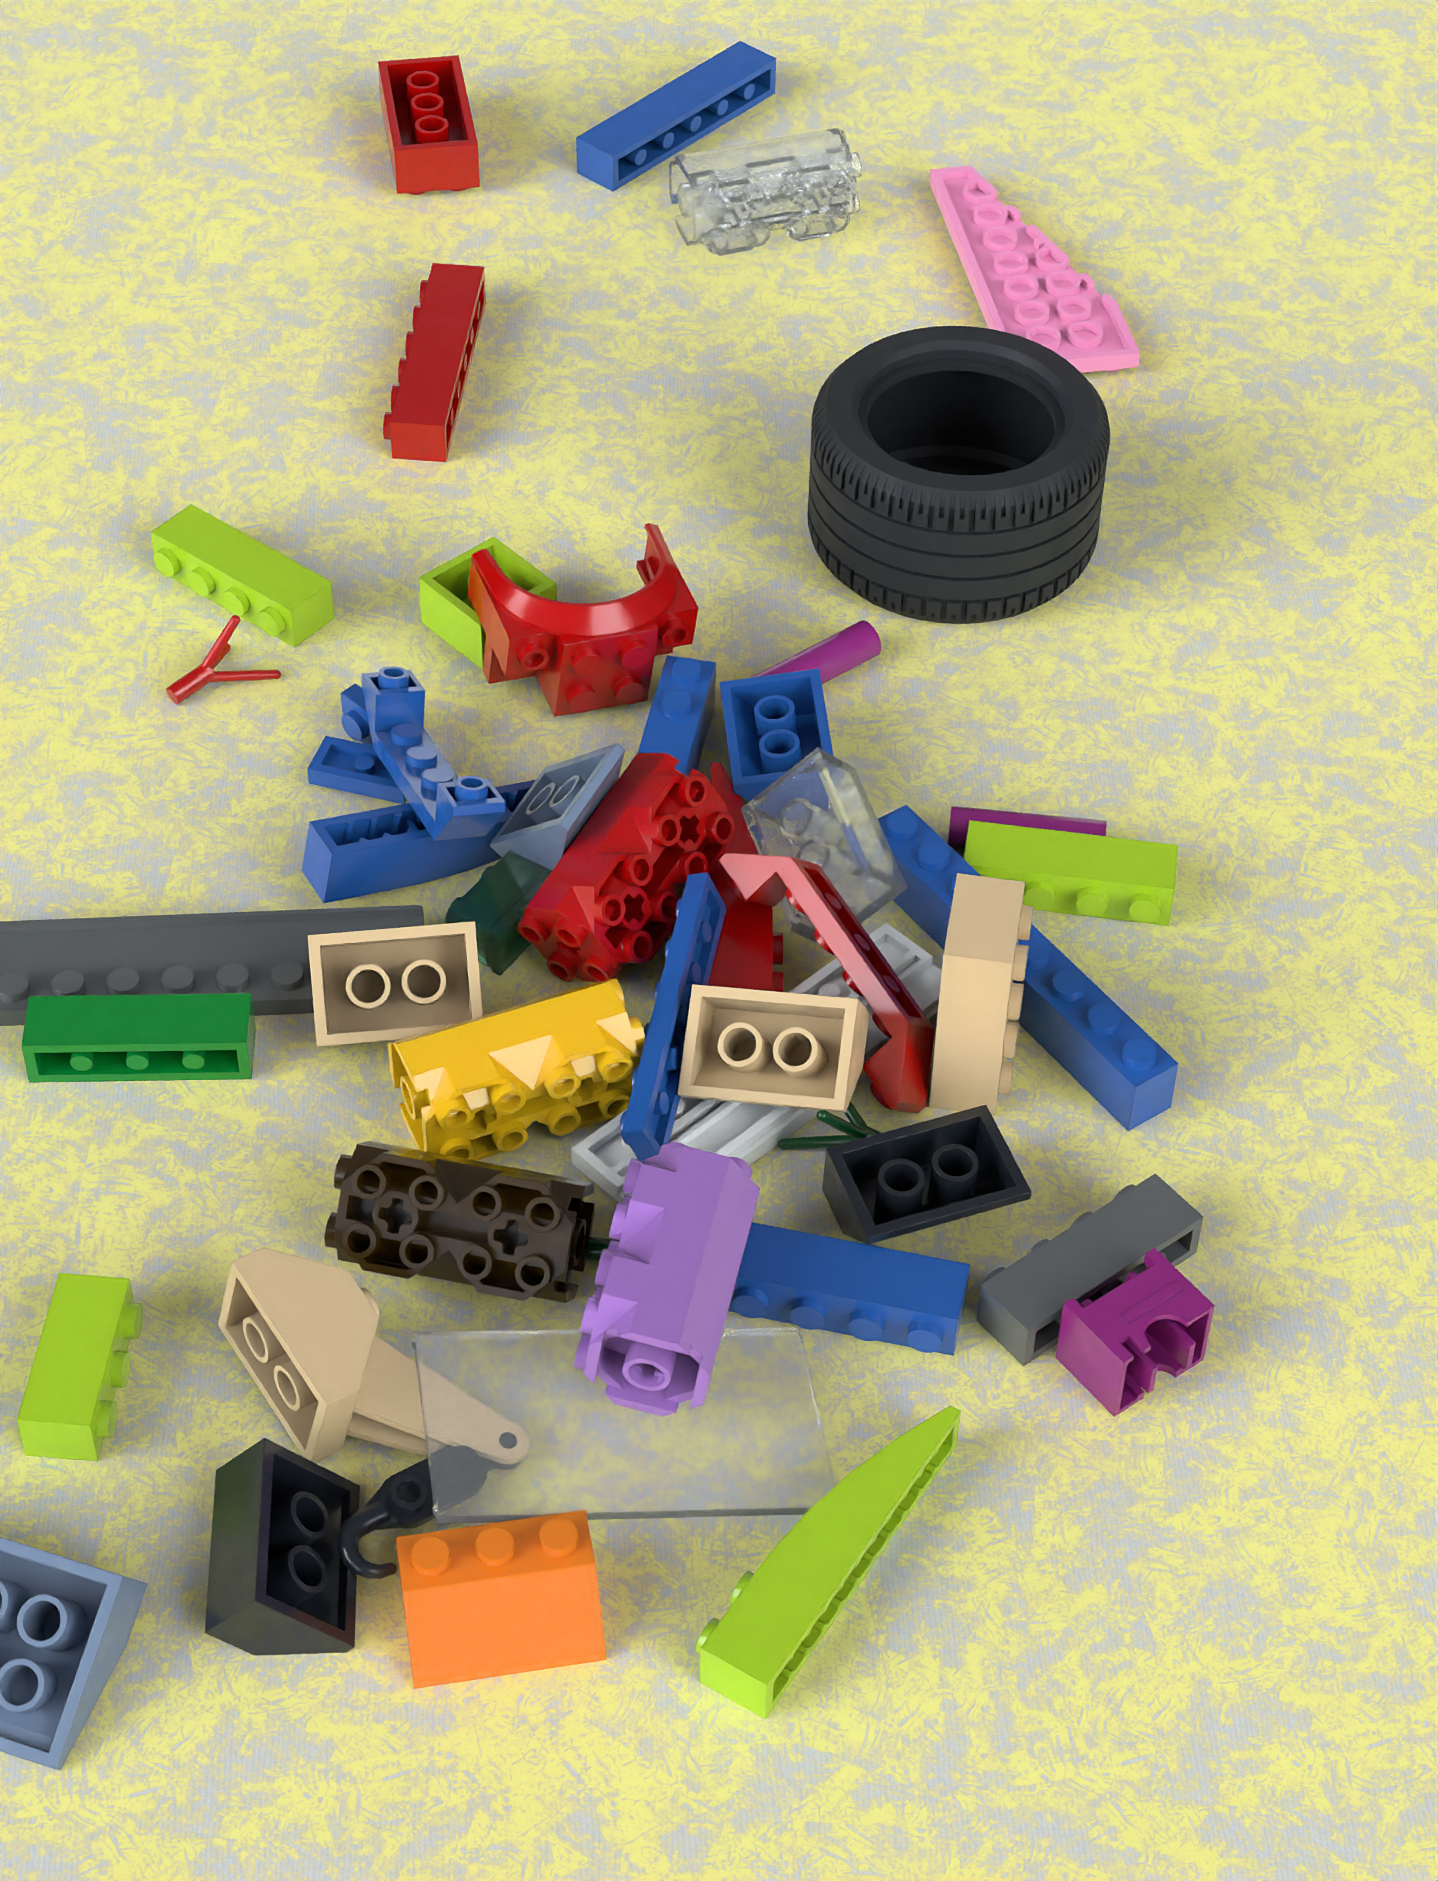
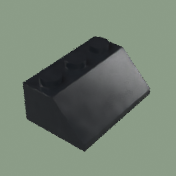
M987 1105L826 1148L822 1191L842 1233L867 1245L1031 1199L1032 1191Z
M263 1438L218 1468L215 1475L205 1633L254 1656L346 1653L355 1647L357 1574H354L343 1564L337 1550V1535L343 1522L359 1510L360 1485L266 1438Z

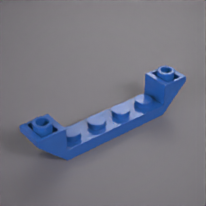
M388 666L381 668L378 672L362 673L361 684L373 749L433 840L486 836L504 814L506 802L489 778L484 779L478 776L458 777L424 729L425 689L412 671L401 667Z

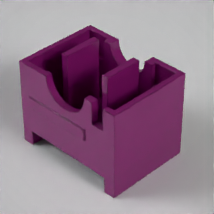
M1152 1248L1145 1253L1144 1264L1147 1266L1145 1271L1137 1274L1135 1271L1127 1274L1126 1282L1094 1302L1088 1298L1080 1305L1072 1297L1063 1303L1055 1358L1114 1417L1143 1399L1144 1391L1142 1388L1148 1394L1154 1390L1157 1371L1167 1372L1176 1378L1203 1361L1215 1305L1156 1248Z

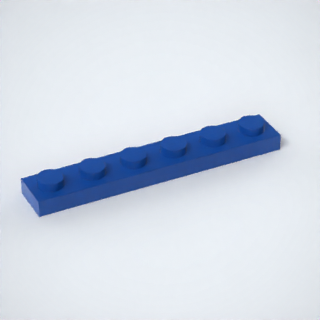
M708 873L688 875L683 896L677 901V919L672 938L668 939L666 943V961L662 977L655 985V1004L650 1023H647L644 1027V1047L639 1066L635 1067L632 1073L633 1089L628 1109L623 1112L620 1120V1131L623 1141L631 1147L637 1159L642 1161L658 1155L661 1146L670 1141L680 1100L677 1094L692 984L708 986L727 909Z

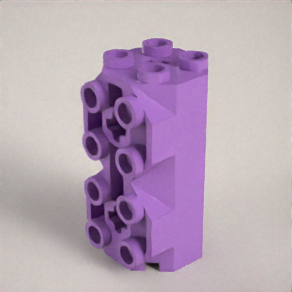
M678 1142L662 1145L658 1155L647 1158L644 1161L631 1158L623 1192L632 1195H624L622 1203H617L609 1233V1238L613 1239L609 1243L608 1250L603 1249L595 1278L597 1287L594 1296H589L580 1328L582 1335L574 1362V1368L584 1370V1375L593 1383H595L596 1376L598 1375L608 1384L605 1395L615 1405L662 1417L676 1413L679 1403L692 1399L690 1409L704 1405L760 1188L750 1179L752 1169L744 1160L688 1147Z

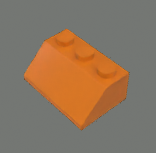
M586 1510L395 1537L414 1689L606 1660L596 1564Z

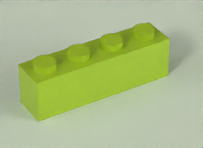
M192 504L151 531L154 552L153 560L156 569L164 576L175 579L194 590L198 595L212 600L229 610L233 615L242 617L263 629L268 635L277 637L294 648L334 619L330 580Z
M969 820L964 860L981 876L1025 882L1023 905L1034 906L1033 910L1169 926L1175 891L1178 845Z

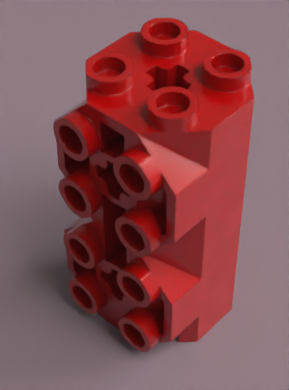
M637 753L526 906L524 917L517 926L519 934L532 943L541 955L547 959L546 967L554 976L566 982H571L575 977L587 982L606 981L616 978L627 962L643 963L653 959L673 930V922L677 919L676 904L679 896L675 892L682 883H686L687 876L690 874L708 873L710 876L720 862L719 859L727 852V844L731 842L735 834V823L731 815L727 813L726 803L704 774L693 768L688 775L683 774L675 769L680 760L668 753Z

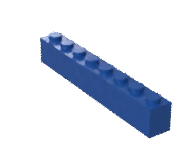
M907 805L864 825L862 870L944 950L957 873L981 875ZM1031 924L1029 940L1018 939V945H1026L1029 948L1025 978L1023 981H1013V983L1024 984L1019 1020L1015 1021L1019 1022V1025L1127 1131L1171 1108L1179 1063Z

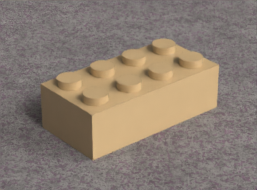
M957 873L943 953L929 1107L964 1111L987 1105L991 1115L995 1116L998 1094H1010L1014 1062L1003 1060L1004 1057L1014 1058L1016 1053L1019 1022L1010 1021L1009 1019L1019 1020L1024 984L1013 983V981H1023L1025 978L1029 948L1026 945H1018V939L1029 940L1034 907L1023 905L1025 882Z

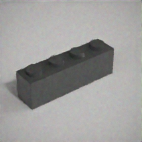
M1156 1173L1136 1186L1133 1184L1128 1185L1118 1192L1113 1201L1094 1213H1083L1072 1223L1069 1229L1051 1240L1044 1239L1036 1243L1025 1257L1007 1268L1000 1267L992 1271L980 1286L976 1321L1022 1366H1025L1057 1345L1064 1302L1072 1297L1080 1305L1088 1298L1094 1302L1126 1282L1127 1274L1135 1271L1137 1274L1145 1271L1147 1269V1266L1144 1264L1145 1253L1152 1248H1156L1174 1267L1197 1252L1203 1216Z

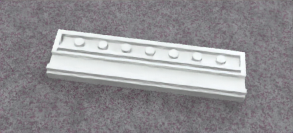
M885 923L869 934V936L935 1028L937 1026L942 971L932 964V955ZM836 958L789 993L859 999L870 1012L864 1064L891 1038L883 1034L874 1024L871 1017L874 1011L866 999L855 993L844 981L842 972L845 969ZM863 1068L856 1086L868 1078ZM680 1097L669 1143L678 1142L703 1151L727 1157H737L751 1166L775 1148L780 1139L788 1138L815 1118L819 1110ZM623 1112L571 1148V1163L619 1203H622L624 1195H632L624 1193L623 1187L631 1158L637 1159L631 1147L625 1144L621 1136L620 1120Z

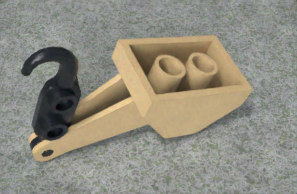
M263 1247L232 1261L218 1326L303 1457L314 1463L321 1461L342 1449L346 1435L428 1457L387 1478L364 1508L356 1511L343 1522L337 1535V1550L341 1560L354 1574L367 1579L388 1577L396 1573L397 1566L393 1562L374 1564L365 1560L358 1549L359 1540L363 1536L375 1530L411 1529L421 1526L478 1496L484 1487L488 1474L500 1478L515 1475L521 1469L529 1447L528 1439L519 1428L492 1414L377 1337L375 1332L380 1318L377 1303L366 1288L360 1289L348 1270Z

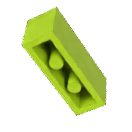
M70 1273L58 1274L17 1417L25 1456L98 1462L104 1437H113L117 1423V1403L114 1401L117 1387L125 1388L130 1373L128 1345L130 1339L139 1338L143 1322V1307L141 1303H134L130 1278Z

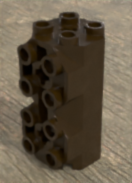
M373 1141L357 1144L352 1156L341 1154L334 1174V1187L341 1190L337 1213L332 1212L330 1214L324 1236L325 1246L337 1249L338 1260L357 1263L364 1271L406 1279L416 1275L473 1285L477 1292L522 1301L530 1297L567 1303L575 1298L579 1285L568 1283L572 1270L583 1272L587 1262V1245L592 1234L595 1203L584 1202L583 1198L594 1193V1182Z

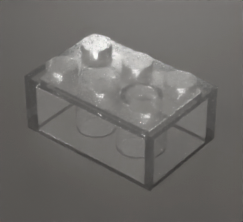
M818 747L741 808L759 855L794 857L819 864L860 924L908 888L856 769ZM785 896L779 904L789 929L818 943L813 935V931L816 929L806 914L799 912Z

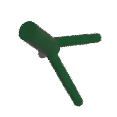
M850 1101L847 1111L844 1113L850 1122L825 1110H819L816 1114L818 1120L847 1135L784 1138L778 1141V1147L782 1150L828 1148L881 1132L869 1127Z

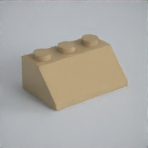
M692 984L677 1095L686 1098L846 1113L863 1068L870 1012L857 998Z

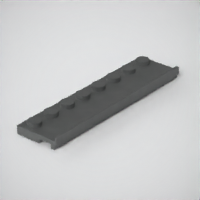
M420 905L0 921V1026L25 1025L29 996L251 993L254 1016L314 1013L308 935L424 926L423 907Z

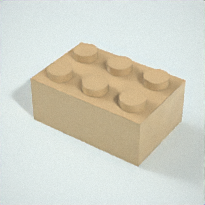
M475 921L308 935L317 1047L399 1041L483 1016Z

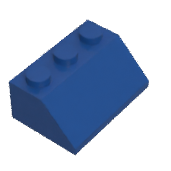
M819 668L719 682L734 793L790 823L841 816L836 768Z

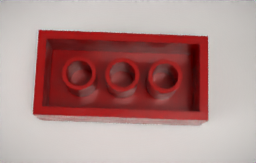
M459 55L378 61L381 108L397 194L409 193L419 195L426 191H463L467 188L480 187L478 142Z

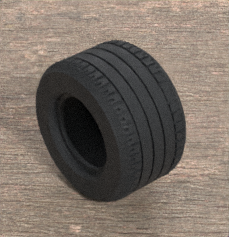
M934 326L900 332L869 344L846 359L829 375L818 393L812 412L807 519L812 543L818 556L826 568L841 583L860 597L890 612L923 621L948 624L991 622L1014 617L1050 601L1068 589L1080 577L1096 547L1110 446V426L1104 403L1088 379L1065 358L1037 342L1011 333L971 326Z

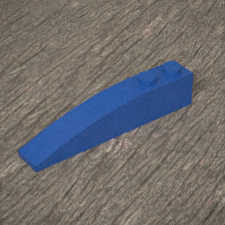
M667 655L638 753H668L680 760L675 769L683 774L688 775L692 768L697 770L715 709L716 662Z
M536 780L495 787L506 802L505 812L486 836L434 841L409 803L309 821L301 871L322 902L329 903L419 885L502 859L489 845Z

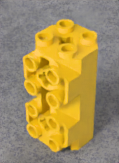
M613 978L388 1043L390 1074L394 1088L401 1087L404 1103H400L399 1106L403 1120L417 1150L477 1161L502 1152H512L519 1149L527 1141L528 1132L526 1129L534 1121L546 1124L551 1133L563 1136L583 1127L609 1119L612 1120L622 1113L629 1105L633 1089L632 1073L634 1068L639 1066L638 1050L644 1047L645 1035L638 1017L632 1016L628 1018L623 991L618 980Z

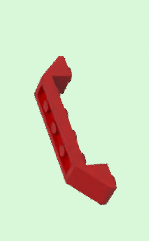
M725 853L719 861L730 876L727 880L729 887L741 900L747 903L752 901L775 907L786 896L799 912L808 916L816 928L813 931L816 941L824 950L836 956L845 969L842 972L844 981L855 993L866 999L874 1011L871 1014L874 1024L883 1034L891 1038L863 1064V1070L872 1081L870 1090L873 1096L881 1105L889 1110L918 1114L926 1107L935 1028L819 864L794 857Z

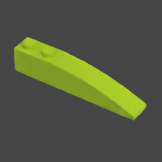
M951 1405L896 1438L850 1472L802 1516L767 1555L755 1573L747 1571L743 1574L732 1593L730 1608L721 1620L712 1618L698 1639L696 1652L700 1654V1683L760 1717L767 1718L957 1447L960 1410Z

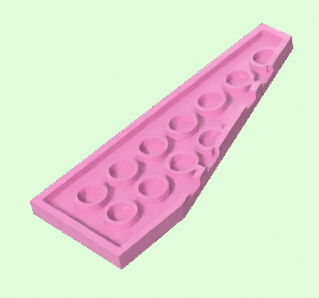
M972 166L930 169V187L989 329L1011 333L1037 342L1065 358L1081 373L1104 370L1117 371L1124 368L1138 367L1140 351L1114 298L1108 293L1104 295L1098 293L1094 289L1095 281L1087 273L1078 274L1069 265L1070 258L1034 224L1029 226L1024 224L1020 220L1021 212L1014 205L1005 206L997 198V190Z

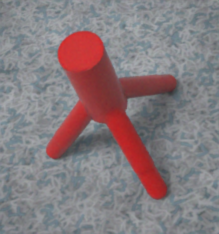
M233 615L202 664L167 687L166 692L169 698L178 705L209 682L279 679L281 672L277 669L213 670L231 649L228 641L240 623V617Z

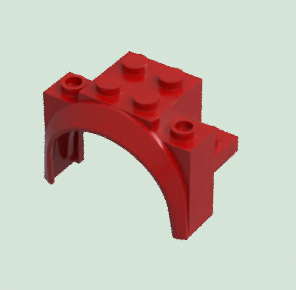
M647 523L644 526L648 534L644 560L637 561L636 569L645 586L626 597L606 602L569 603L535 595L512 582L503 573L487 548L473 553L468 596L486 633L482 671L488 684L536 676L554 717L647 701L654 657L673 653L674 647L693 644L699 609L672 558L659 526Z

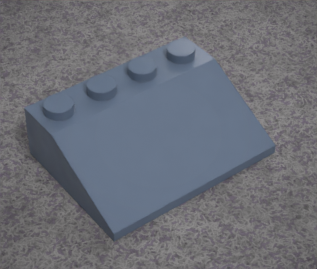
M0 1537L1 1752L55 1770H61L126 1648L147 1583Z

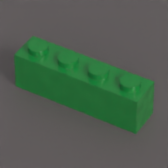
M251 993L29 996L21 1044L29 1083L252 1079L256 1037Z

